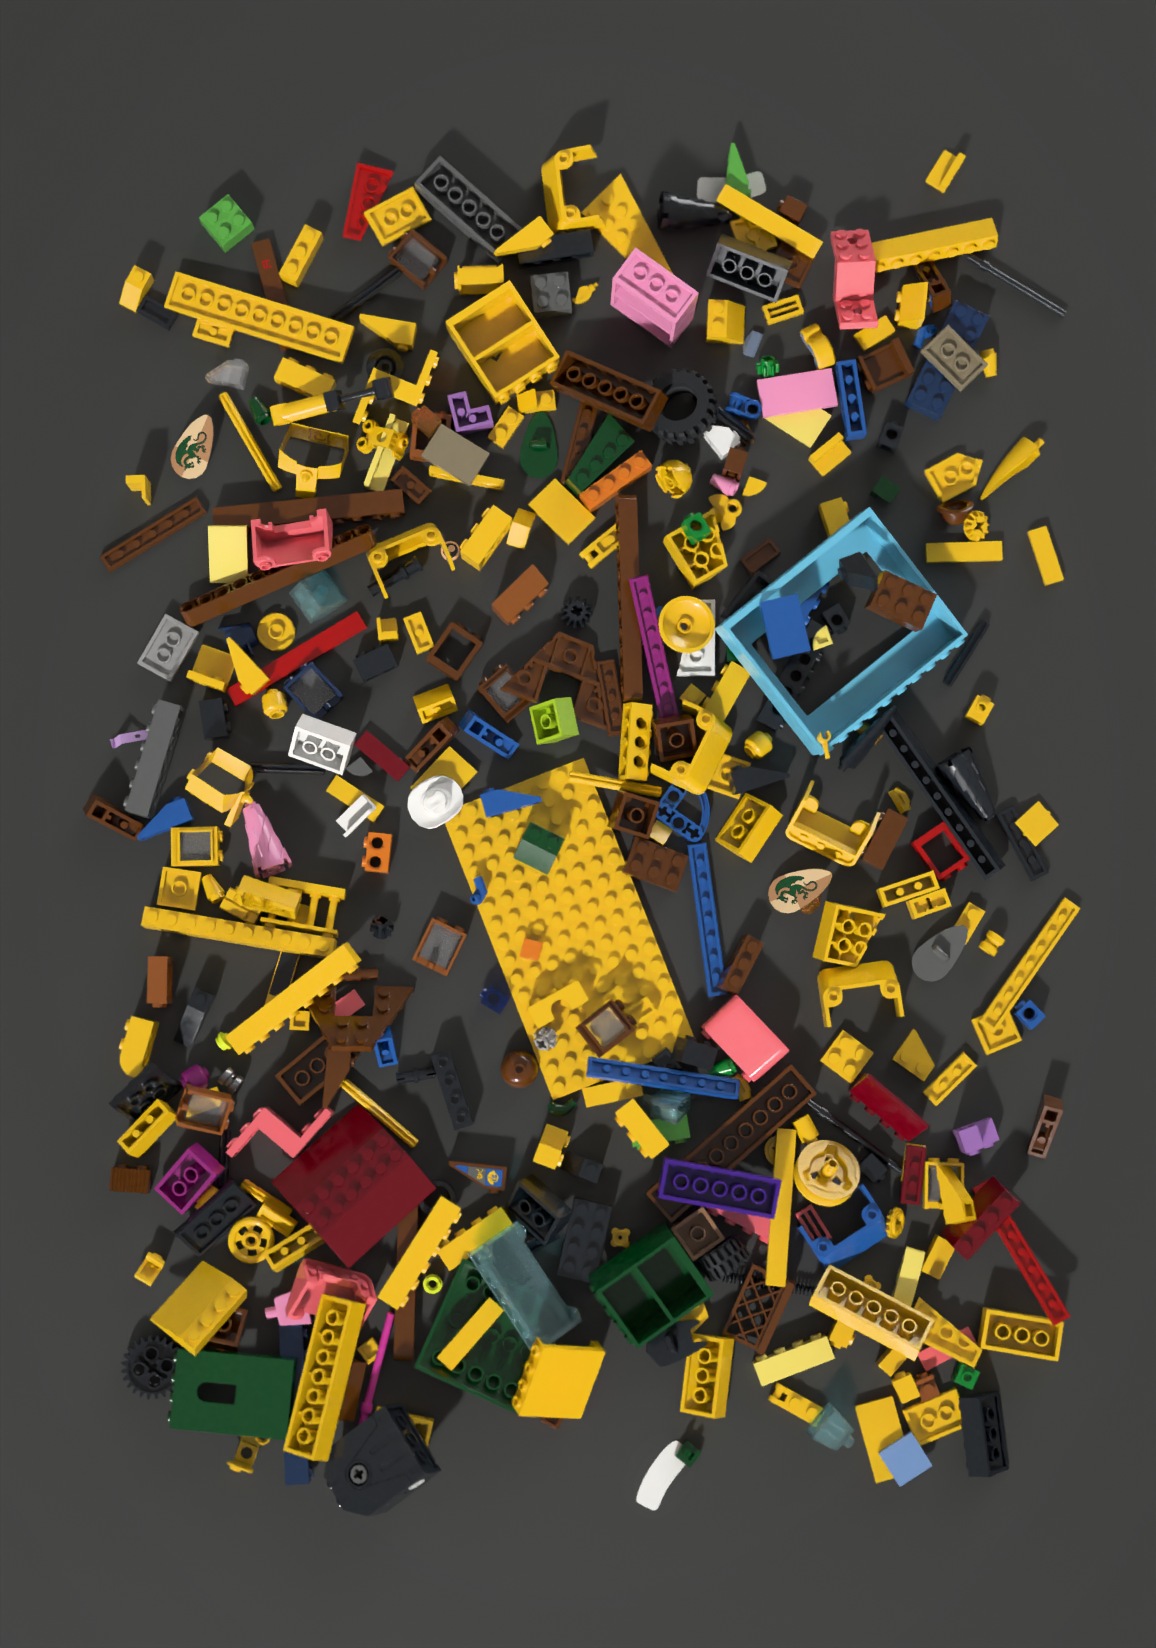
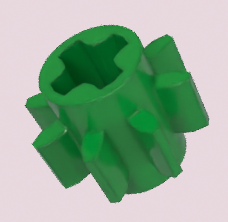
M763 356L760 359L761 362H756L757 374H761V377L764 379L775 377V373H779L778 360H775L773 356Z

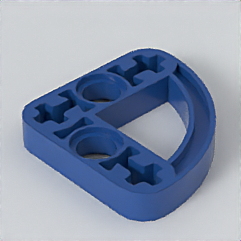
M671 784L659 801V808L666 807V812L669 815L672 812L675 815L671 818L670 823L666 821L668 819L666 815L659 816V811H657L656 818L688 841L696 843L703 837L709 823L710 806L707 794L704 792L698 795L702 809L701 822L698 826L675 810L688 791L685 790L682 793L680 789L673 787L674 784ZM671 791H676L679 794V799L675 802L670 801L668 798V794ZM677 817L682 818L684 821V825L681 828H676L673 825V820ZM687 823L691 824V826H689L688 828L692 831H694L695 829L698 830V838L694 837L692 839L690 837L691 833L687 830L685 834L681 832L686 828Z

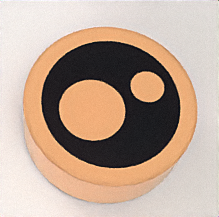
M453 541L445 542L452 561L456 560L460 555L458 544ZM441 547L442 557L447 560Z

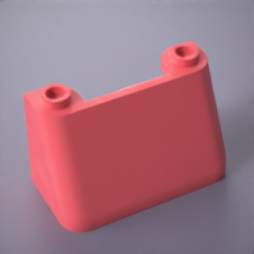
M318 509L317 516H309V521L274 526L272 522L264 525L261 523V519L251 520L253 561L255 565L261 570H269L273 567L311 561H326L330 558L332 554L333 523L327 509Z
M736 994L701 1026L703 1029L701 1033L708 1040L712 1038L743 1071L741 1075L748 1083L750 1081L755 1083L789 1052V1049Z
M305 1258L299 1266L285 1312L286 1316L292 1320L302 1319L304 1312L316 1315L321 1294L334 1295L366 1304L361 1323L362 1327L375 1305L377 1297L372 1280L366 1274Z

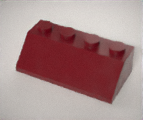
M994 1176L972 1198L976 1220L959 1224H948L941 1232L950 1245L966 1260H970L1022 1204Z

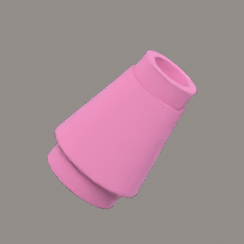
M715 473L710 480V484L727 496H734L740 484L735 478Z

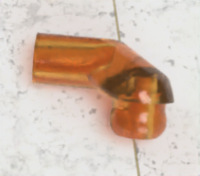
M820 895L801 908L802 913L812 914L820 906Z

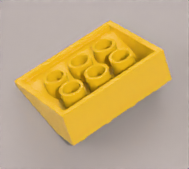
M202 1260L150 1320L191 1354L196 1356L247 1298V1290L233 1278Z

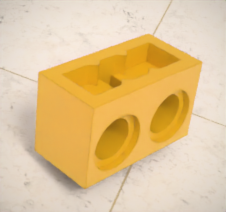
M945 888L906 901L912 920L951 906Z

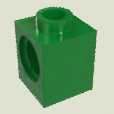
M700 512L695 515L690 513L683 518L684 521L681 524V528L692 545L710 535L711 530ZM691 524H697L699 530H693Z
M958 1361L951 1380L972 1390L980 1372Z

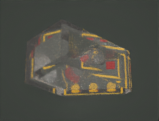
M241 359L227 360L207 373L205 379L207 383L245 390L249 367Z

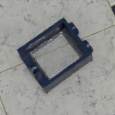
M312 662L309 664L305 663L299 668V673L295 677L291 676L285 681L284 684L286 686L283 688L310 717L320 720L344 696Z

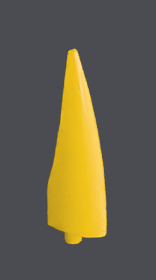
M1022 437L995 470L980 500H984L1005 481L1027 468L1040 455L1039 448L1044 444V441L1038 438L1033 443L1028 438Z

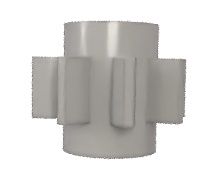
M543 1026L540 1030L537 1029L533 1035L536 1037L533 1042L540 1050L549 1051L550 1048H554L557 1044L556 1038L558 1035L550 1027Z

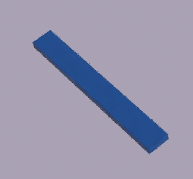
M706 842L687 845L707 994L708 997L727 995V992L716 987L724 971L707 844Z
M588 1057L586 1077L734 1100L739 1098L740 1079L596 1057Z

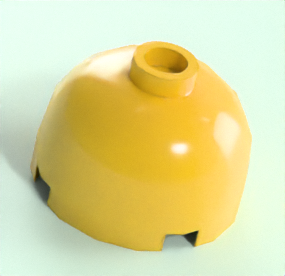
M672 459L656 468L658 471L655 475L656 480L665 493L669 491L673 494L670 497L678 499L690 489L693 480L691 469L687 464Z

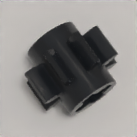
M383 915L376 917V919L373 918L369 930L374 932L373 936L377 939L391 937L394 923H390V918Z

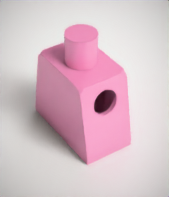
M291 1291L276 1296L274 1298L275 1306L265 1308L267 1320L278 1317L280 1326L303 1325L313 1322L312 1314L305 1312L300 1320H292L286 1316L285 1308Z

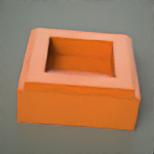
M524 938L519 957L538 962L543 943Z

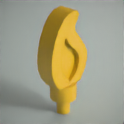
M595 282L593 285L580 287L576 298H572V302L574 304H582L588 301L598 284Z

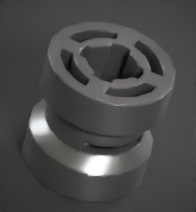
M229 1067L218 1079V1082L221 1085H225L228 1091L233 1094L245 1079L242 1076L236 1075L235 1070Z

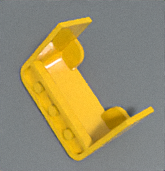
M591 145L560 150L542 165L541 172L548 227L554 235L561 231H566L567 233L575 232L579 228L591 230L606 227L600 215L581 218L578 207L575 205H565L561 170L570 168L575 161L596 158L597 154Z
M423 524L382 541L372 549L367 550L368 561L385 599L388 598V595L377 570L386 566L388 561L423 546L440 544L451 570H455L448 548L435 524Z
M684 699L682 710L696 716L698 727L706 731L691 764L677 761L673 764L670 771L653 763L650 768L652 775L693 794L700 795L707 790L732 739V729L711 711Z
M811 780L788 824L786 836L790 840L847 867L855 865L871 838L881 813H876L871 824L862 820L855 821L851 827L817 811L819 802L814 796L810 795L815 782Z
M889 961L858 964L857 967L841 966L827 968L818 973L817 982L824 1027H831L829 1007H835L841 1003L843 998L842 990L880 985L881 994L886 998L894 999L896 1017L904 1016L899 982L894 967Z

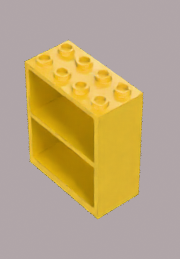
M510 280L446 320V330L495 405L506 403L510 400L509 396L515 392L516 394L523 392L526 389V385L531 382L532 384L537 383L542 379L541 376L543 374L554 372L557 369V365H559L560 356ZM502 352L497 362L491 359L493 356L496 358Z

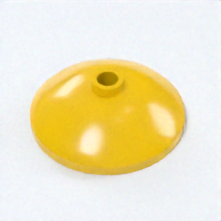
M680 596L672 599L663 607L658 618V628L662 640L671 649L680 653H694L704 648L712 639L715 621L711 610L703 601L691 596ZM681 624L686 626V630L681 629Z

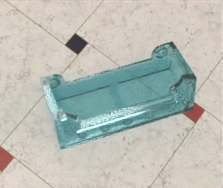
M517 1221L468 1253V1255L531 1351L536 1337H539L543 1344L550 1345L583 1320L575 1307H566L524 1242L526 1230Z

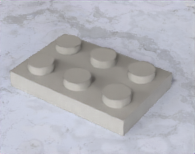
M165 614L137 664L172 682L197 639L199 632Z

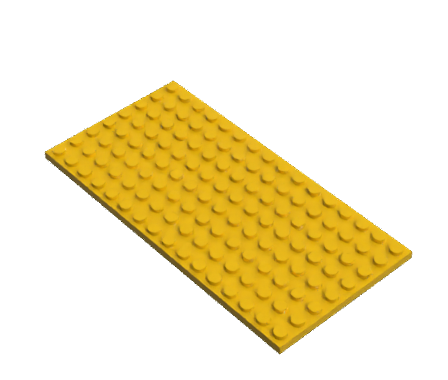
M584 758L502 789L541 797L542 803L486 818L481 798L463 804L459 813L445 823L472 894L476 890L473 879L479 876L483 877L488 893L484 901L477 905L553 1100L603 1081V1079L586 1077L588 1057H599L575 1027L613 997L616 1000L619 999L624 1004L625 1009H627L647 995L657 1009V1012L638 1024V1028L601 1056L600 1058L643 1065L651 1062V1058L665 1047L672 1053L677 1036L685 1038V1035L694 1037L632 878L622 873L625 861L612 828L607 827L609 820L596 787L568 781L570 771L590 774ZM530 822L565 839L548 875L513 858ZM524 938L543 943L538 962L519 957ZM571 979L574 982L578 980L589 1001L573 1010L566 1001H555L551 1007L555 1020L544 1025V1027H550L556 1032V1035H558L556 1038L557 1044L554 1048H550L549 1051L538 1049L533 1042L536 1038L533 1035L538 1028L527 1009L530 1007L529 1002L538 997L541 1001L547 997L545 993L554 988L559 991L564 988L562 984ZM610 1007L586 1025L603 1048L625 1032Z

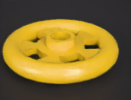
M246 1217L237 1221L232 1226L228 1235V1246L233 1256L239 1261L249 1264L258 1263L266 1259L263 1253L274 1247L275 1236L271 1226L258 1217ZM255 1225L263 1229L260 1234L253 1230ZM245 1226L248 1231L242 1236L238 1231ZM250 1236L255 1238L254 1243L248 1242ZM261 1238L267 1239L266 1247L259 1246ZM242 1240L244 1248L239 1250L236 1242ZM248 1250H257V1255L248 1256Z

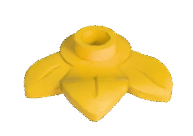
M724 494L710 496L709 501L713 506L711 510H715L716 522L720 523L723 531L731 529L735 525L736 517L742 512L741 503L736 499H728ZM734 506L736 508V511L731 512L729 510V507Z

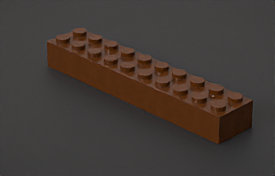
M788 1064L681 1160L733 1169L817 1093L792 1064ZM658 1180L645 1191V1194L672 1223L692 1204L658 1198Z

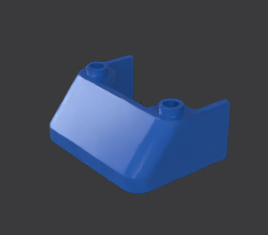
M858 1183L857 1186L869 1203L863 1208L861 1213L866 1226L834 1246L826 1237H818L812 1241L802 1225L799 1223L796 1225L824 1269H827L829 1264L837 1269L887 1236L885 1231L886 1220L862 1183Z

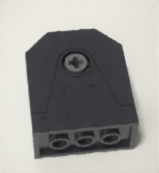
M402 1403L384 1405L334 1443L331 1447L329 1459L326 1461L324 1477L328 1488L333 1491L338 1505L344 1511L369 1517L388 1512L442 1470L406 1412L405 1407Z

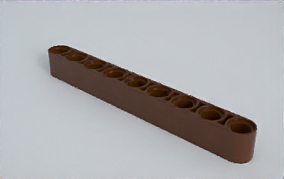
M419 1205L398 1223L397 1264L418 1232ZM416 1288L414 1291L410 1289L406 1295L409 1299L405 1306H400L398 1310L395 1309L394 1361H414Z

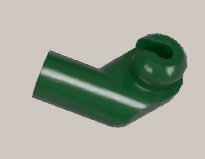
M570 1098L564 1104H557L555 1101H552L548 1104L547 1108L552 1115L565 1116L577 1104Z

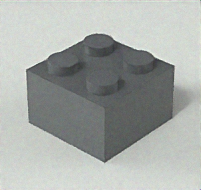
M568 272L530 276L535 319L572 315Z

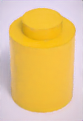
M809 1114L792 1122L802 1143L806 1142L809 1145L818 1140L817 1136L819 1133Z

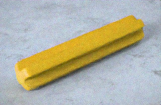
M248 1179L242 1182L240 1187L262 1203L268 1201L287 1215L291 1214L292 1208Z

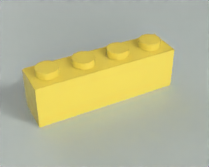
M817 1333L810 1336L808 1341L798 1340L793 1342L792 1347L787 1349L780 1347L775 1349L771 1355L767 1356L766 1353L764 1356L759 1355L755 1357L756 1360L752 1361L761 1386L833 1360L835 1357L827 1336Z

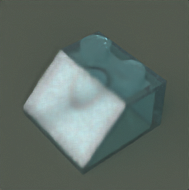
M325 570L301 580L289 592L310 624L324 618L347 601Z

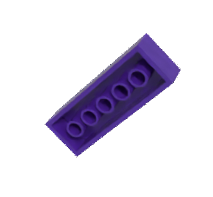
M664 1157L657 1197L774 1219L781 1180L770 1176Z

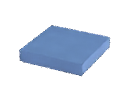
M911 1431L878 1452L899 1487L933 1466Z

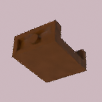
M899 338L892 340L890 344L864 356L859 355L856 358L857 371L859 374H862L864 378L863 385L871 394L907 379L914 373V369Z

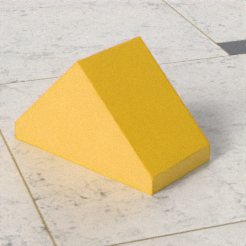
M518 508L512 521L506 544L525 550L536 513Z

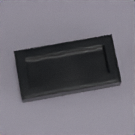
M147 295L144 296L136 309L137 313L168 331L179 316L175 311L164 308L163 304Z

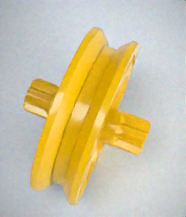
M819 1140L810 1143L802 1150L795 1162L793 1177L798 1190L809 1201L821 1206H836L845 1202L856 1189L860 1180V1168L855 1156L845 1146L830 1140ZM816 1172L818 1175L815 1179H812L811 1174ZM836 1177L841 1184L837 1185L832 1180Z

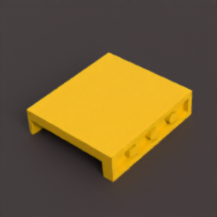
M536 1337L534 1345L531 1347L528 1361L525 1364L522 1378L519 1380L517 1392L512 1400V1406L518 1415L581 1419L606 1353L598 1341H591L589 1347L543 1344L540 1338Z

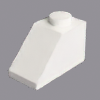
M711 425V431L703 433L704 438L722 460L728 456L730 447L740 446L741 442L739 440L741 438L736 431H731L729 427Z

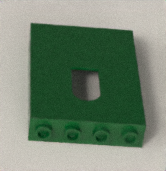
M180 1347L175 1351L173 1363H176V1368L171 1377L174 1388L170 1392L169 1397L172 1408L168 1412L167 1422L170 1423L169 1429L286 1440L293 1409L297 1358L201 1349L194 1356L184 1347ZM203 1382L237 1385L235 1405L202 1401L198 1397L197 1389Z

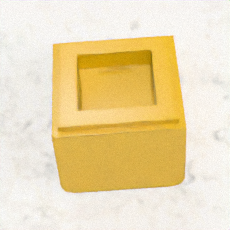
M656 820L649 838L663 846L673 829Z

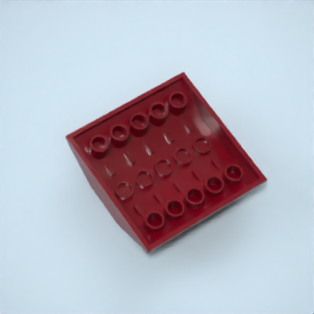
M359 1103L271 1181L348 1268L436 1190V1187L410 1156Z

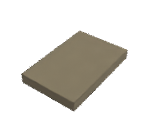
M949 325L921 350V353L960 392L988 366Z
M441 424L421 457L470 487L490 453Z

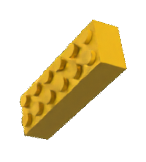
M830 1264L809 1303V1306L915 1361L935 1320Z

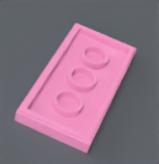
M832 368L756 381L763 418L838 406Z

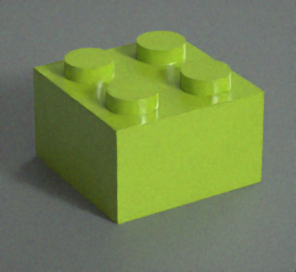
M571 697L554 698L529 707L537 745L555 743L579 735Z

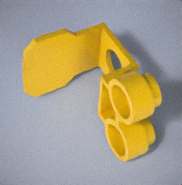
M372 419L366 420L363 423V431L367 435L357 440L356 444L359 451L368 454L373 448L377 449L378 446L390 449L392 456L397 460L403 458L405 449L408 446V435L402 431L398 433L393 429L380 427ZM385 432L387 437L383 442H380L382 433Z
M240 1436L241 1440L233 1460H228L226 1464L230 1465L229 1468L233 1471L241 1472L242 1470L247 1473H253L252 1465L260 1445L267 1444L270 1439ZM245 1447H249L252 1450V1456L248 1459L243 1458L241 1455V1450Z

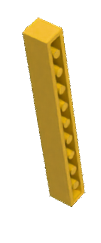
M147 906L144 907L141 925L147 929L323 959L334 952L337 946L335 938Z

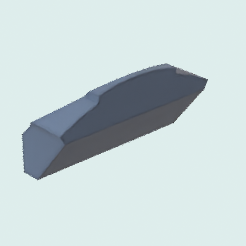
M753 330L750 332L743 344L744 355L749 357L755 356L763 334Z

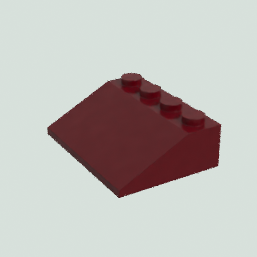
M862 1073L847 1090L851 1093L849 1097L854 1102L864 1104L866 1106L864 1110L871 1116L874 1114L880 1118L878 1122L886 1129L891 1127L895 1131L894 1135L901 1141L904 1139L906 1141L912 1140L929 1126L927 1122L870 1074Z

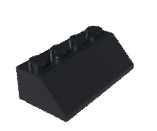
M999 1391L975 1393L960 1397L961 1428L964 1436L966 1468L969 1477H991L1009 1470Z

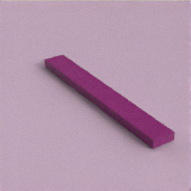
M648 575L629 578L659 718L679 715L664 646L659 633L658 619Z

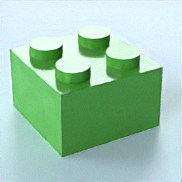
M229 194L199 217L202 226L225 253L255 230L250 219Z

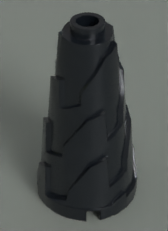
M666 191L660 193L658 201L660 208H657V226L659 230H679L683 228L727 224L732 219V211L723 205L699 198L687 197L682 194Z
M968 746L961 749L962 754L960 752L951 754L939 762L937 767L978 818L988 821L995 816L994 812L996 810L992 804L986 782L981 774L971 747Z

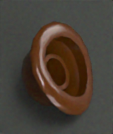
M955 500L939 504L936 510L942 513V517L947 524L960 525L968 517L969 511L974 507V503L970 500Z

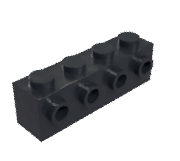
M579 228L575 232L567 233L566 231L556 233L551 238L552 242L545 248L541 246L535 250L517 253L519 268L525 269L594 257V247L590 229Z

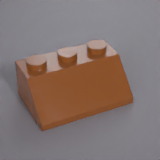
M532 564L492 603V610L507 626L511 623L514 625L521 619L520 614L524 610L528 612L535 605L534 601L538 597L542 598L549 591L547 589L549 583Z

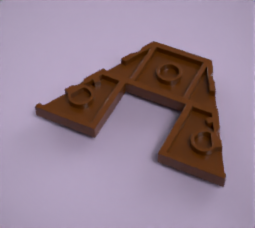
M557 632L500 688L501 691L536 703L547 669L580 681L573 703L575 718L597 728L607 729L603 714L604 706L601 702L600 682H598L597 663L594 659V645L562 632Z
M328 986L329 991L321 997L316 995L313 998L314 1003L307 1008L311 1011L314 1021L320 1027L322 1035L328 1041L331 1051L371 1052L376 1046V1042L384 1035L385 1029L397 1017L398 1011L403 1009L406 1000L414 993V987L375 986L373 1016H335L337 986Z

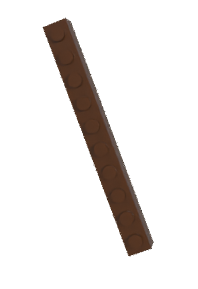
M402 489L215 507L212 508L213 524L247 525L248 534L251 531V520L261 519L262 524L268 525V522H272L274 526L309 521V516L313 515L316 517L317 510L325 508L334 525H341L345 521L351 520L353 523L363 522V519L380 521L383 519L382 517L399 519L401 515H405L404 496Z

